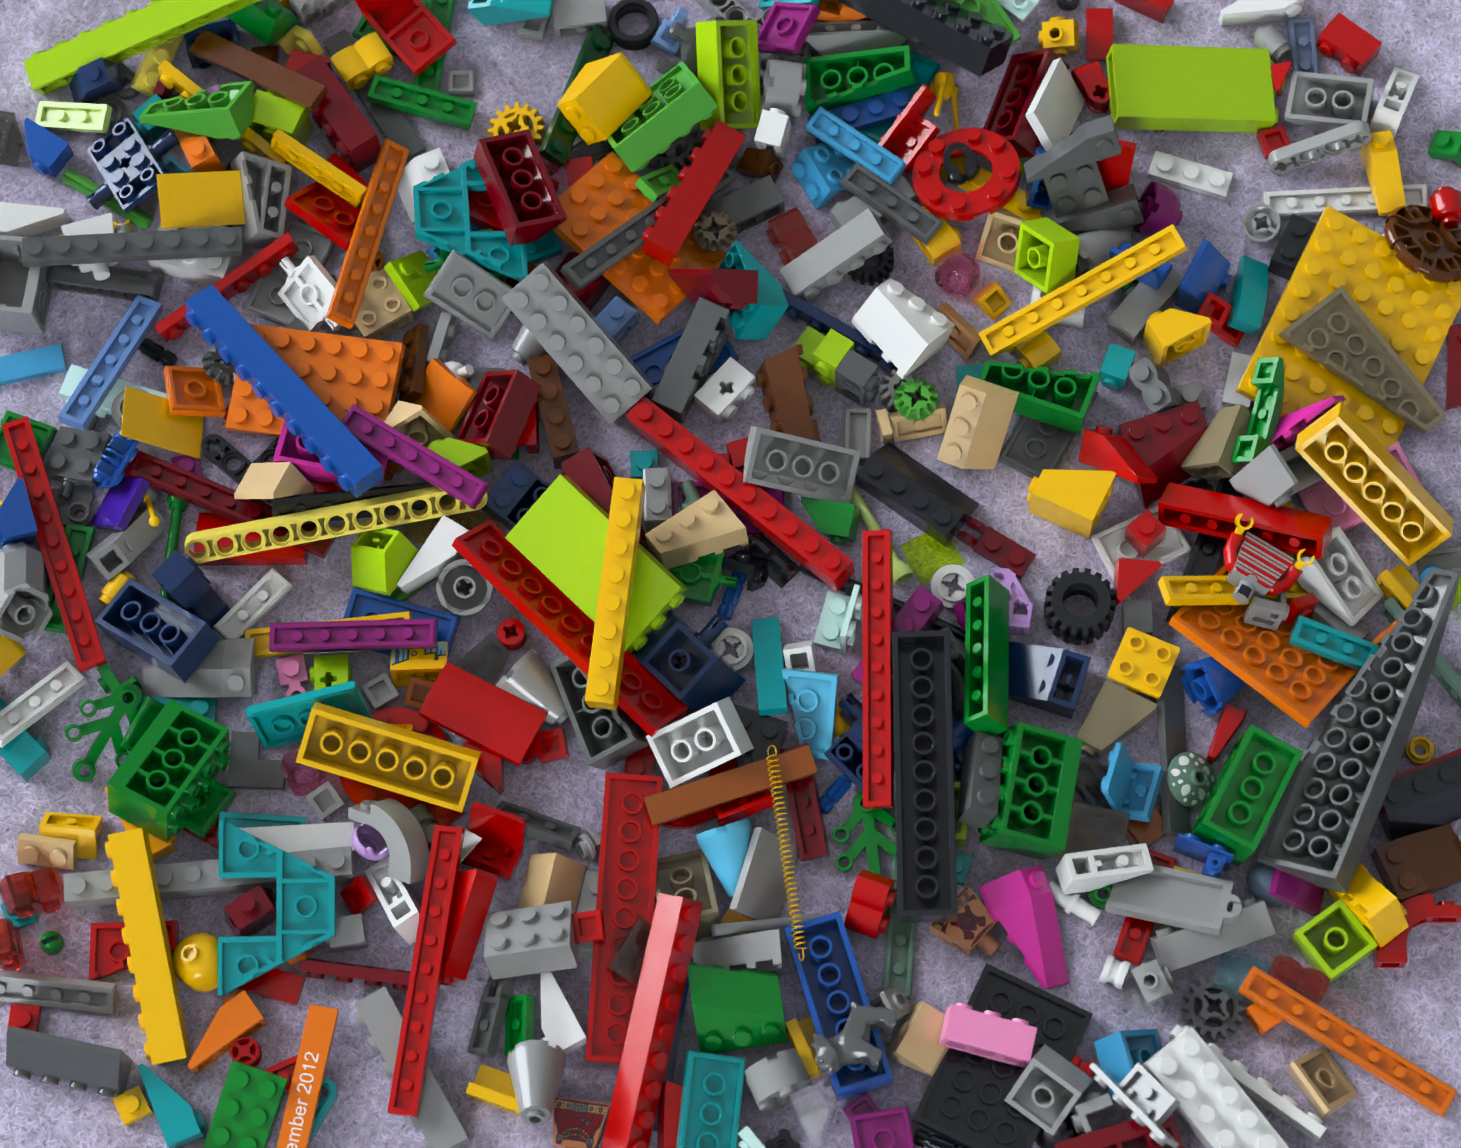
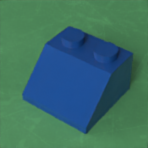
M1203 239L1180 282L1175 303L1176 306L1193 314L1198 313L1208 292H1212L1217 296L1220 289L1226 290L1232 278V275L1228 274L1231 263L1206 239Z
M23 478L17 479L0 507V549H3L6 544L11 542L16 544L22 541L26 544H32L38 531Z

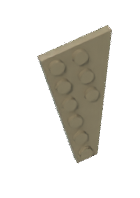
M1342 286L1278 335L1422 434L1426 433L1447 416Z

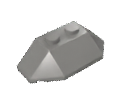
M866 17L849 22H829L816 19L806 41L824 56L898 47L908 38Z

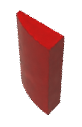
M202 512L198 516L196 532L238 523L212 512ZM249 532L245 538L250 542H256L261 536L257 532ZM222 537L217 543L221 547H229L233 541L228 537ZM194 543L195 553L204 550L205 546L202 543ZM287 546L197 564L199 566L307 565L308 552L294 546Z
M449 662L443 667L418 713L419 716L517 766H520L543 728L548 714L542 709Z

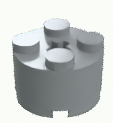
M769 59L763 79L764 94L761 95V112L762 109L770 111V108H777L785 111V115L791 117L800 116L802 102L799 101L800 95H805L807 80L804 79L806 64Z
M459 559L449 563L441 571L437 579L436 591L441 605L449 613L459 617H471L479 614L488 606L492 598L493 585L466 559ZM465 581L467 585L472 584L473 588L469 589V595L457 592V589L460 588V582Z
M796 1049L780 1051L776 1053L777 1057L770 1060L766 1057L745 1070L746 1082L760 1112L766 1111L776 1104L778 1108H782L794 1102L792 1096L796 1094L802 1095L814 1089Z

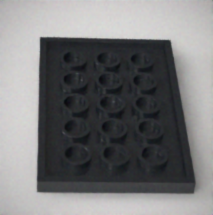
M987 963L967 1003L973 1007L972 1010L982 1013L984 1011H994L1001 1014V1018L1011 1021L1014 1018L1023 1019L1030 1023L1029 1026L1037 1027L1031 1060L1043 1045L1046 1044L1071 1063L1093 1016L1092 1013ZM948 1048L930 1080L912 1118V1122L966 1148H1032L1041 1127L1004 1101L1028 1064L1022 1068Z

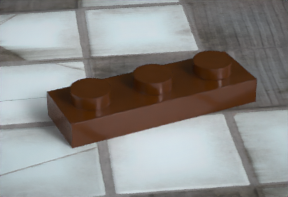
M421 322L411 330H407L402 341L406 347L401 366V380L398 385L400 391L399 401L413 403L422 396L424 389L429 326Z

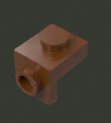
M747 147L736 167V171L743 176L764 178L770 175L773 182L776 183L784 165L771 150Z

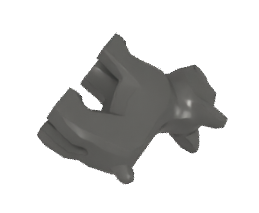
M712 16L707 21L725 19L720 16ZM672 22L668 35L680 42L679 60L670 62L666 57H659L655 70L665 74L679 62L683 61L696 77L698 74L696 27L687 29L683 28L678 22Z
M852 1001L850 1003L852 1010L844 1029L838 1036L826 1038L818 1034L813 1035L815 1042L812 1043V1046L816 1050L818 1070L822 1074L830 1076L838 1072L846 1064H867L872 1071L877 1072L883 1051L870 1044V1031L882 1028L887 1034H892L897 1014L885 1007L861 1006L857 1002Z

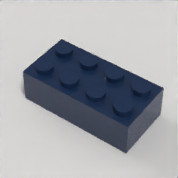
M130 578L95 620V623L108 638L186 683L220 641V638L207 622Z

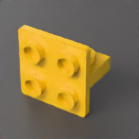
M1128 627L1108 671L1107 678L1127 686V690L1137 695L1138 692H1142L1159 699L1179 655L1180 648Z

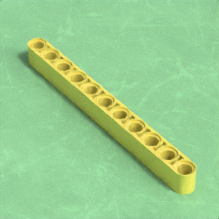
M433 486L193 532L186 537L185 555L188 554L196 563H203L442 517L443 515L449 516L475 511L486 505L488 495L485 493L475 510L454 498L451 504L442 505L439 502L440 498L449 494ZM417 500L426 502V506L422 510H414L412 504ZM395 505L399 510L395 515L389 516L384 513L387 506ZM366 510L372 515L368 520L361 521L356 518L360 511ZM333 516H340L344 519L343 523L339 526L330 525L329 520ZM306 521H312L316 524V527L312 531H304L301 525ZM283 526L288 529V533L283 537H278L273 533L274 529ZM249 532H257L261 536L256 542H250L245 537ZM222 537H228L233 541L229 547H221L217 542ZM195 542L202 543L205 546L204 550L199 553L192 552L189 547Z

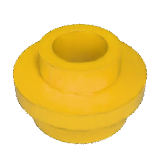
M1424 736L1411 738L1405 747L1407 758L1419 765L1429 762L1435 752L1433 743ZM1420 746L1424 749L1425 753L1418 755L1415 753L1414 748Z

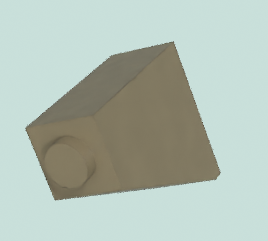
M1241 404L1221 408L1183 461L1181 468L1195 479L1204 477L1207 481L1231 478L1240 471L1242 464H1233L1231 459L1237 436H1245L1252 414L1250 409Z
M1105 680L1076 737L1083 740L1081 754L1091 758L1094 755L1099 758L1115 747L1117 742L1124 740L1151 719L1156 712L1158 704Z

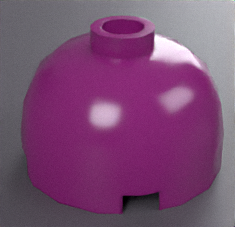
M1150 182L1139 199V202L1143 203L1141 209L1144 222L1133 225V230L1146 236H1152L1172 224L1178 226L1182 220L1183 211L1180 210L1181 203L1177 193L1163 183Z

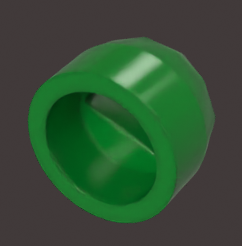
M47 931L40 938V947L47 954H57L64 946L63 937L56 931ZM57 937L58 940L49 942L44 945L45 941Z

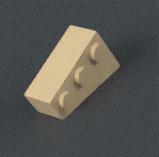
M715 490L645 534L649 552L666 569L697 561L698 557L715 552V555L723 553V549L740 545L743 547L749 545L746 527Z

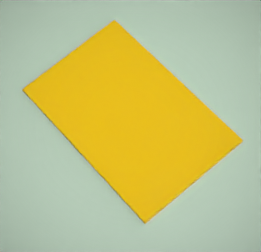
M240 170L156 174L162 229L245 224Z
M125 386L120 436L200 459L204 417L170 415L168 399Z

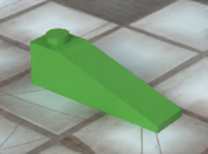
M252 81L228 83L221 85V90L207 94L206 89L197 91V94L185 100L182 96H177L150 103L139 116V120L143 123L211 138L235 140L242 137L252 123L254 84Z

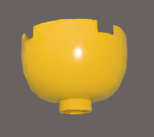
M206 932L194 933L178 943L173 952L172 963L176 977L184 986L196 992H209L218 988V937Z

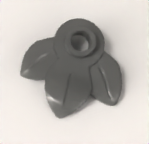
M88 485L74 486L69 500H62L57 497L60 489H52L64 526L67 523L88 526L94 517L91 507L94 495ZM79 512H83L85 514L84 517L80 519L75 518L76 514Z

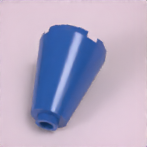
M1213 657L1190 662L1182 668V670H1185V674L1181 676L1185 692L1194 705L1197 700L1205 708L1201 711L1207 715L1218 713L1247 684Z

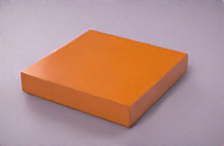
M165 366L163 374L170 415L225 416L226 409L222 385L211 379L202 367Z

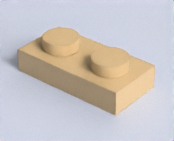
M944 403L938 404L934 413L923 420H910L900 415L899 412L889 413L894 432V443L943 434L948 425Z
M20 833L17 838L18 863L67 870L75 869L77 863L76 840Z

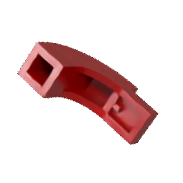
M1434 893L1417 895L1403 901L1401 904L1407 912L1405 919L1409 927L1382 948L1377 946L1373 952L1374 968H1403L1407 963L1406 944L1409 931L1422 923H1460L1461 905H1455L1454 901L1437 902V905H1434Z

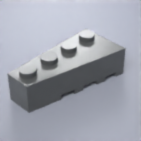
M701 297L699 298L676 345L671 360L664 367L663 377L659 385L656 384L651 392L650 399H652V402L680 423L684 422L695 401L694 394L705 383L731 334L730 310Z
M567 656L549 664L588 766L604 770L649 746L647 738L640 728L619 706H617V710L588 707L585 702L588 676Z

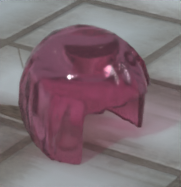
M955 252L939 263L934 277L936 284L950 296L965 298L977 288L981 277V270L973 256L965 252Z
M300 747L287 752L282 757L281 763L282 773L288 781L291 791L297 797L313 792L321 786L328 773L296 763Z

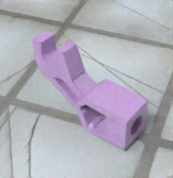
M994 567V577L1003 578L1004 581L1001 584L1009 590V634L1029 636L1033 603L1030 602L1014 572L1008 568ZM1018 607L1020 610H1024L1026 615L1015 614V608Z

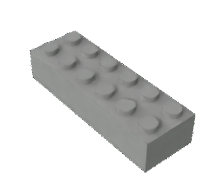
M547 261L542 262L501 298L610 425L654 387V384Z

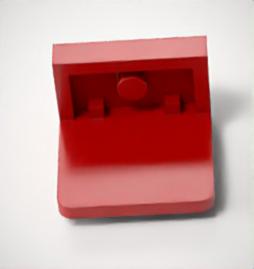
M474 802L470 810L468 831L482 839L461 863L510 880L523 855L526 820L516 814H510L493 808L490 805Z

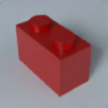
M1338 13L1320 33L1317 42L1319 51L1325 57L1334 58L1346 72L1355 73L1358 76L1378 56L1382 42L1341 13Z

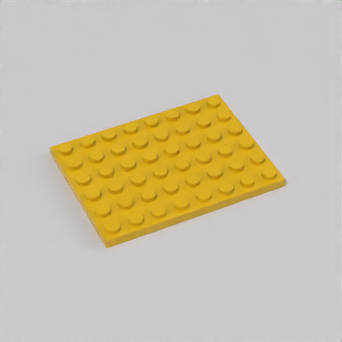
M1327 206L1320 216L1235 392L1255 402L1258 388L1252 385L1251 382L1257 359L1280 357L1283 359L1284 397L1281 417L1332 396L1343 395L1346 398L1343 404L1385 448L1396 444L1406 422L1278 335L1342 286L1420 383L1424 385L1448 334V330L1461 306V280L1439 283L1425 279V275L1420 272H1412L1396 258V251L1389 248L1384 236Z

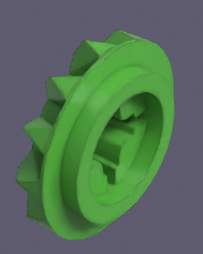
M912 377L906 382H901L900 386L895 390L894 405L903 417L910 420H923L932 415L936 410L938 394L934 385L926 382L924 378L920 380ZM920 390V398L923 401L918 400L912 407V398L909 395L914 396Z

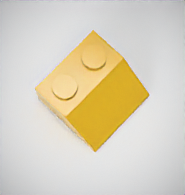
M1169 308L1164 312L1159 310L1148 317L1142 342L1155 362L1164 366L1206 344L1212 322L1209 317Z

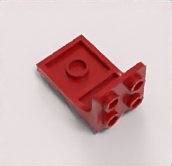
M354 0L367 23L416 77L457 44L454 37L420 0Z

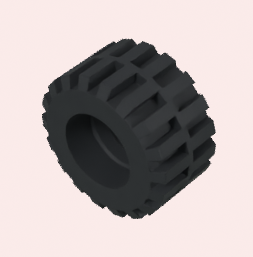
M1073 568L1071 574L1066 570L1061 573V578L1056 576L1052 580V585H1049L1044 602V619L1047 618V627L1054 629V636L1057 638L1060 635L1063 636V642L1069 643V640L1072 639L1075 640L1074 645H1081V640H1085L1086 644L1093 643V638L1096 637L1099 640L1103 637L1104 631L1108 632L1116 609L1115 591L1110 589L1111 583L1107 579L1101 580L1102 574L1099 572L1093 575L1090 574L1091 569L1085 568L1084 572H1079V568ZM1083 595L1094 602L1096 611L1088 617H1075L1066 611L1063 602L1070 596Z

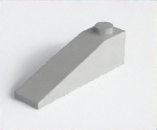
M233 638L219 641L186 683L155 665L143 669L144 697H252L256 695L255 638Z

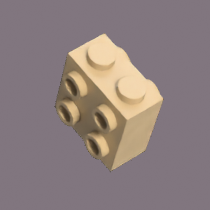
M384 268L370 273L354 324L355 329H359L363 338L382 340L415 321L412 310Z

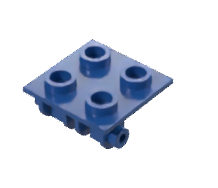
M119 430L118 434H114L108 444L110 448L105 449V452L110 456L102 455V460L98 461L92 471L94 473L92 478L97 481L96 487L92 486V488H109L118 485L125 475L123 470L126 464L135 458L138 452L136 447L140 441L128 440L127 437L120 436L121 430Z
M1179 834L1173 851L1205 863L1202 875L1219 878L1222 870L1228 871L1234 854L1229 853L1226 847L1218 844H1213L1212 846L1201 842L1202 840L1193 834Z

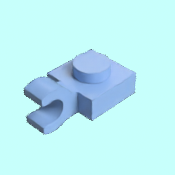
M679 7L672 14L670 21L664 18L650 43L671 56L675 55L680 42L669 36L668 32L672 22H678L682 26L689 12Z

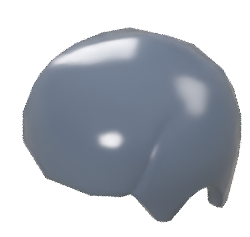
M1259 862L1250 869L1247 876L1248 891L1255 899L1265 901L1266 907L1281 906L1285 902L1269 894L1274 868Z

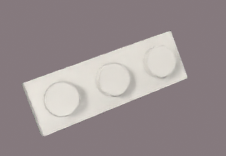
M1155 151L1147 178L1223 200L1226 198L1233 177L1231 172L1159 151Z

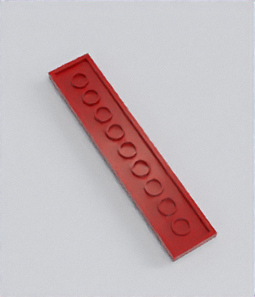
M491 519L455 538L451 546L588 676L595 622L505 538L507 535ZM625 651L618 706L645 732L653 737L658 730L683 717L689 708L644 667L634 655Z
M605 773L596 910L603 911L606 940L593 942L585 1062L620 1064L655 905L660 824L652 826L644 798L662 792L663 776Z

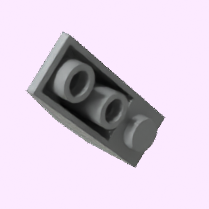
M154 506L155 515L160 519L158 526L153 527L149 524L150 515L146 507L131 519L126 530H116L85 554L106 580L109 581L131 564L169 526Z

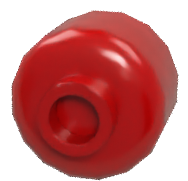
M1449 186L1436 189L1428 199L1429 208L1433 212L1432 219L1436 222L1443 220L1444 227L1454 228L1461 222V192Z

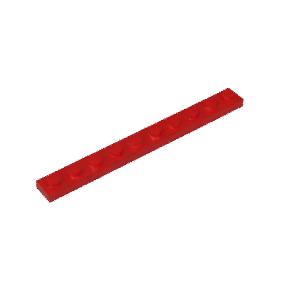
M26 416L2 424V428L18 479L23 478L38 530L36 534L78 670L82 673L107 663L33 427L29 417Z
M890 529L862 531L863 807L865 809L894 808L893 532Z
M434 826L387 1113L390 1115L415 1118L419 1116L465 834L463 827Z

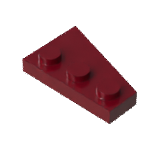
M1461 324L1450 326L1446 336L1445 410L1461 407Z

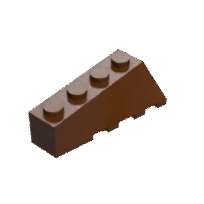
M798 344L764 360L756 372V383L763 392V407L765 412L769 413L771 420L770 430L821 442L817 420H811L814 404L812 395H806L805 379H808L806 367L801 368L799 355L804 353L802 344Z

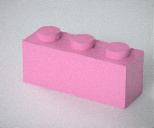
M956 1003L946 1010L938 1045L1022 1068L1030 1062L1037 1027L1029 1026L1030 1023L1028 1021L1014 1018L1012 1021L1001 1018V1014L994 1011H984V1013L974 1011L972 1006L964 1003Z

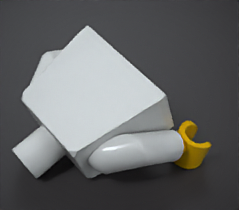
M108 213L61 225L63 235L59 236L131 232V225L129 219L123 224H118L117 221L113 222L112 214ZM118 262L74 264L71 266H78L82 273L92 271L95 280H105L110 276L108 267L116 265Z

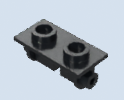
M762 533L758 536L753 534L748 539L749 545L744 550L752 552L753 556L768 559V577L781 589L800 571V567Z

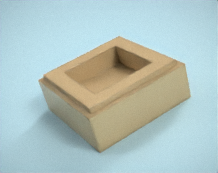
M886 408L876 410V421L883 445L889 442L892 443L894 432L888 410Z

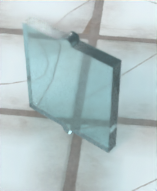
M1230 951L1222 953L1219 957L1212 987L1232 992L1237 996L1240 994L1238 990L1250 968L1255 966L1266 973L1269 962L1249 957L1247 954L1241 955Z

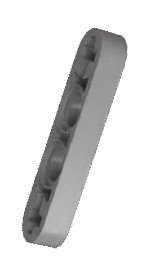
M1355 121L1276 149L1268 155L1270 170L1275 174H1284L1364 146L1372 139L1369 124L1365 121Z

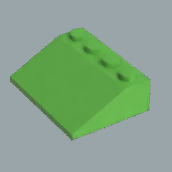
M683 61L679 62L649 86L653 92L652 95L607 139L632 173L648 166L650 159L658 153L666 152L671 147L673 141L689 134L696 123L700 120L708 119L714 113V109L718 107Z

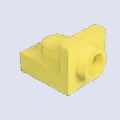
M295 25L278 40V44L288 58L292 49L321 55L324 52L313 34L298 25Z

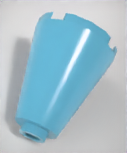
M750 819L733 822L696 835L697 843L729 898L734 895L752 838Z

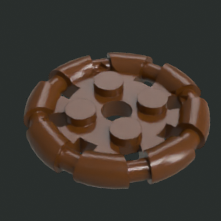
M1409 205L1394 209L1386 219L1384 234L1389 248L1396 251V258L1414 273L1420 272L1424 274V278L1439 283L1460 281L1461 229L1458 226L1451 229L1444 227L1443 220L1441 222L1434 221L1431 208L1425 206Z

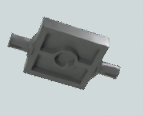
M94 415L85 431L60 426L45 468L49 479L58 480L62 483L57 495L62 500H69L73 486L88 485L96 487L97 481L92 478L94 475L92 471L98 461L102 460L101 456L108 455L105 449L110 448L108 444L112 439L109 433L94 431L99 420L97 415Z

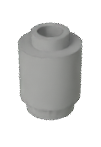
M1262 25L1253 34L1254 40L1252 44L1257 49H1269L1270 59L1275 64L1283 62L1292 51L1289 47L1290 43L1273 25Z

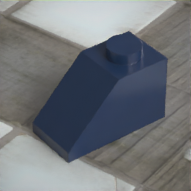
M103 57L79 67L69 82L75 103H93L99 98L124 88L117 65Z

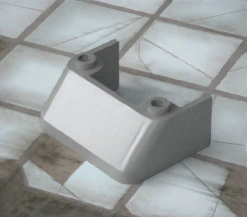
M1272 444L1229 481L1235 491L1267 506L1275 504L1278 508L1290 501V496L1324 479L1295 450L1296 445L1279 452L1276 446Z

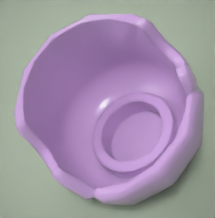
M363 823L354 829L352 843L359 856L372 861H380L389 856L386 841L378 830Z

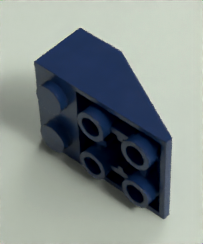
M516 460L489 493L487 503L481 510L511 531L550 485L519 460Z
M1009 641L1008 699L1072 719L1087 676L1091 657L1061 648Z

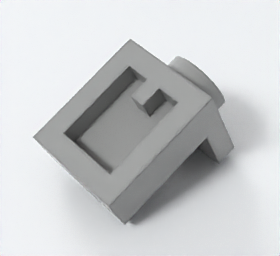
M1286 593L1278 594L1274 601L1254 596L1244 613V623L1277 630L1282 620L1285 621L1289 614L1290 606L1286 604Z

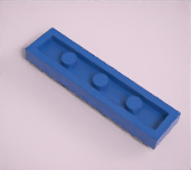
M909 86L828 111L857 131L895 121L896 117L903 112L911 101L913 93ZM813 115L808 116V122L810 121ZM814 136L816 144L823 142Z

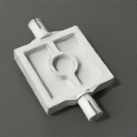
M314 255L307 256L298 267H295L289 257L283 258L279 265L286 271L288 277L285 285L277 293L308 331L316 332L325 321L333 332L338 331L342 325L326 318L337 284Z

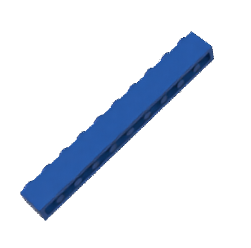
M212 284L185 301L187 312L185 317L192 327L197 326L204 340L209 345L213 344L218 349V353L223 361L226 363L230 362L235 367L239 378L242 381L247 380L251 384L255 395L259 399L264 398L269 404L271 412L277 418L281 417L286 422L290 433L294 436L298 435L303 440L306 450L310 454L315 453L318 456L323 468L328 473L332 472L337 477L338 483L346 492L350 491L357 498L383 480L382 465Z

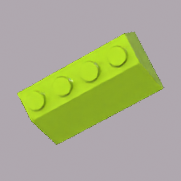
M757 20L695 22L698 80L718 105L714 109L712 116L706 120H700V131L706 130L708 126L713 129L718 120L733 129L757 128L761 117Z

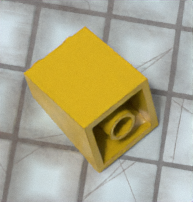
M620 52L585 64L558 102L557 107L587 145L607 140L653 92L625 55Z
M1043 469L1039 478L1034 476L1029 485V494L1026 500L1030 503L1028 512L1090 539L1113 492L1116 473L1113 471Z

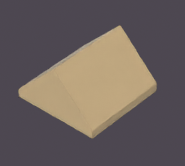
M1001 211L991 215L988 213L975 259L1014 272L1020 223L1027 220Z
M398 400L384 423L427 448L430 443L438 439L444 440L448 437L455 439L421 405Z
M291 462L251 463L234 493V498L275 499L314 492V489Z
M558 853L531 854L518 908L572 901L576 912L587 866Z
M920 1002L910 1006L912 1013L904 1017L885 1053L888 1059L933 1077L949 1048L938 1045L945 1014L926 1002Z
M1324 1045L1293 1061L1286 1071L1321 1120L1359 1095Z

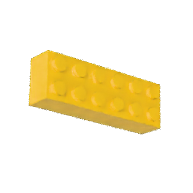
M1342 402L1338 403L1298 434L1295 450L1408 567L1452 536L1454 523L1452 517Z
M315 702L309 715L296 763L462 813L481 752Z

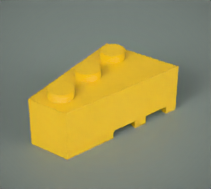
M1361 863L1358 864L1347 893L1326 888L1327 892L1336 902L1339 899L1343 900L1380 948L1409 927L1405 919L1407 912L1397 897L1379 881L1374 879Z

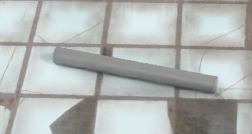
M806 914L794 917L791 920H803L801 922L821 917L823 914ZM793 916L713 924L711 932L713 936L784 929L791 926L793 921H790V918Z

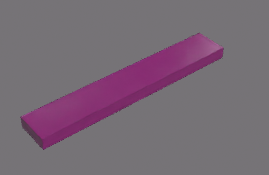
M352 404L341 421L360 442L474 510L490 487L486 482Z
M399 619L270 623L269 651L275 653L437 648L438 620Z

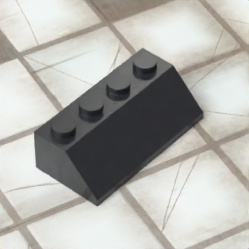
M890 442L873 452L856 473L857 486L944 547L950 543L965 524L967 518L979 506L973 499Z
M1461 754L1392 780L1378 814L1389 841L1461 819Z

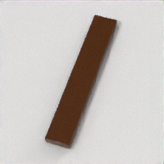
M203 29L189 49L192 55L240 78L252 81L253 84L312 112L315 111L328 92L326 86Z

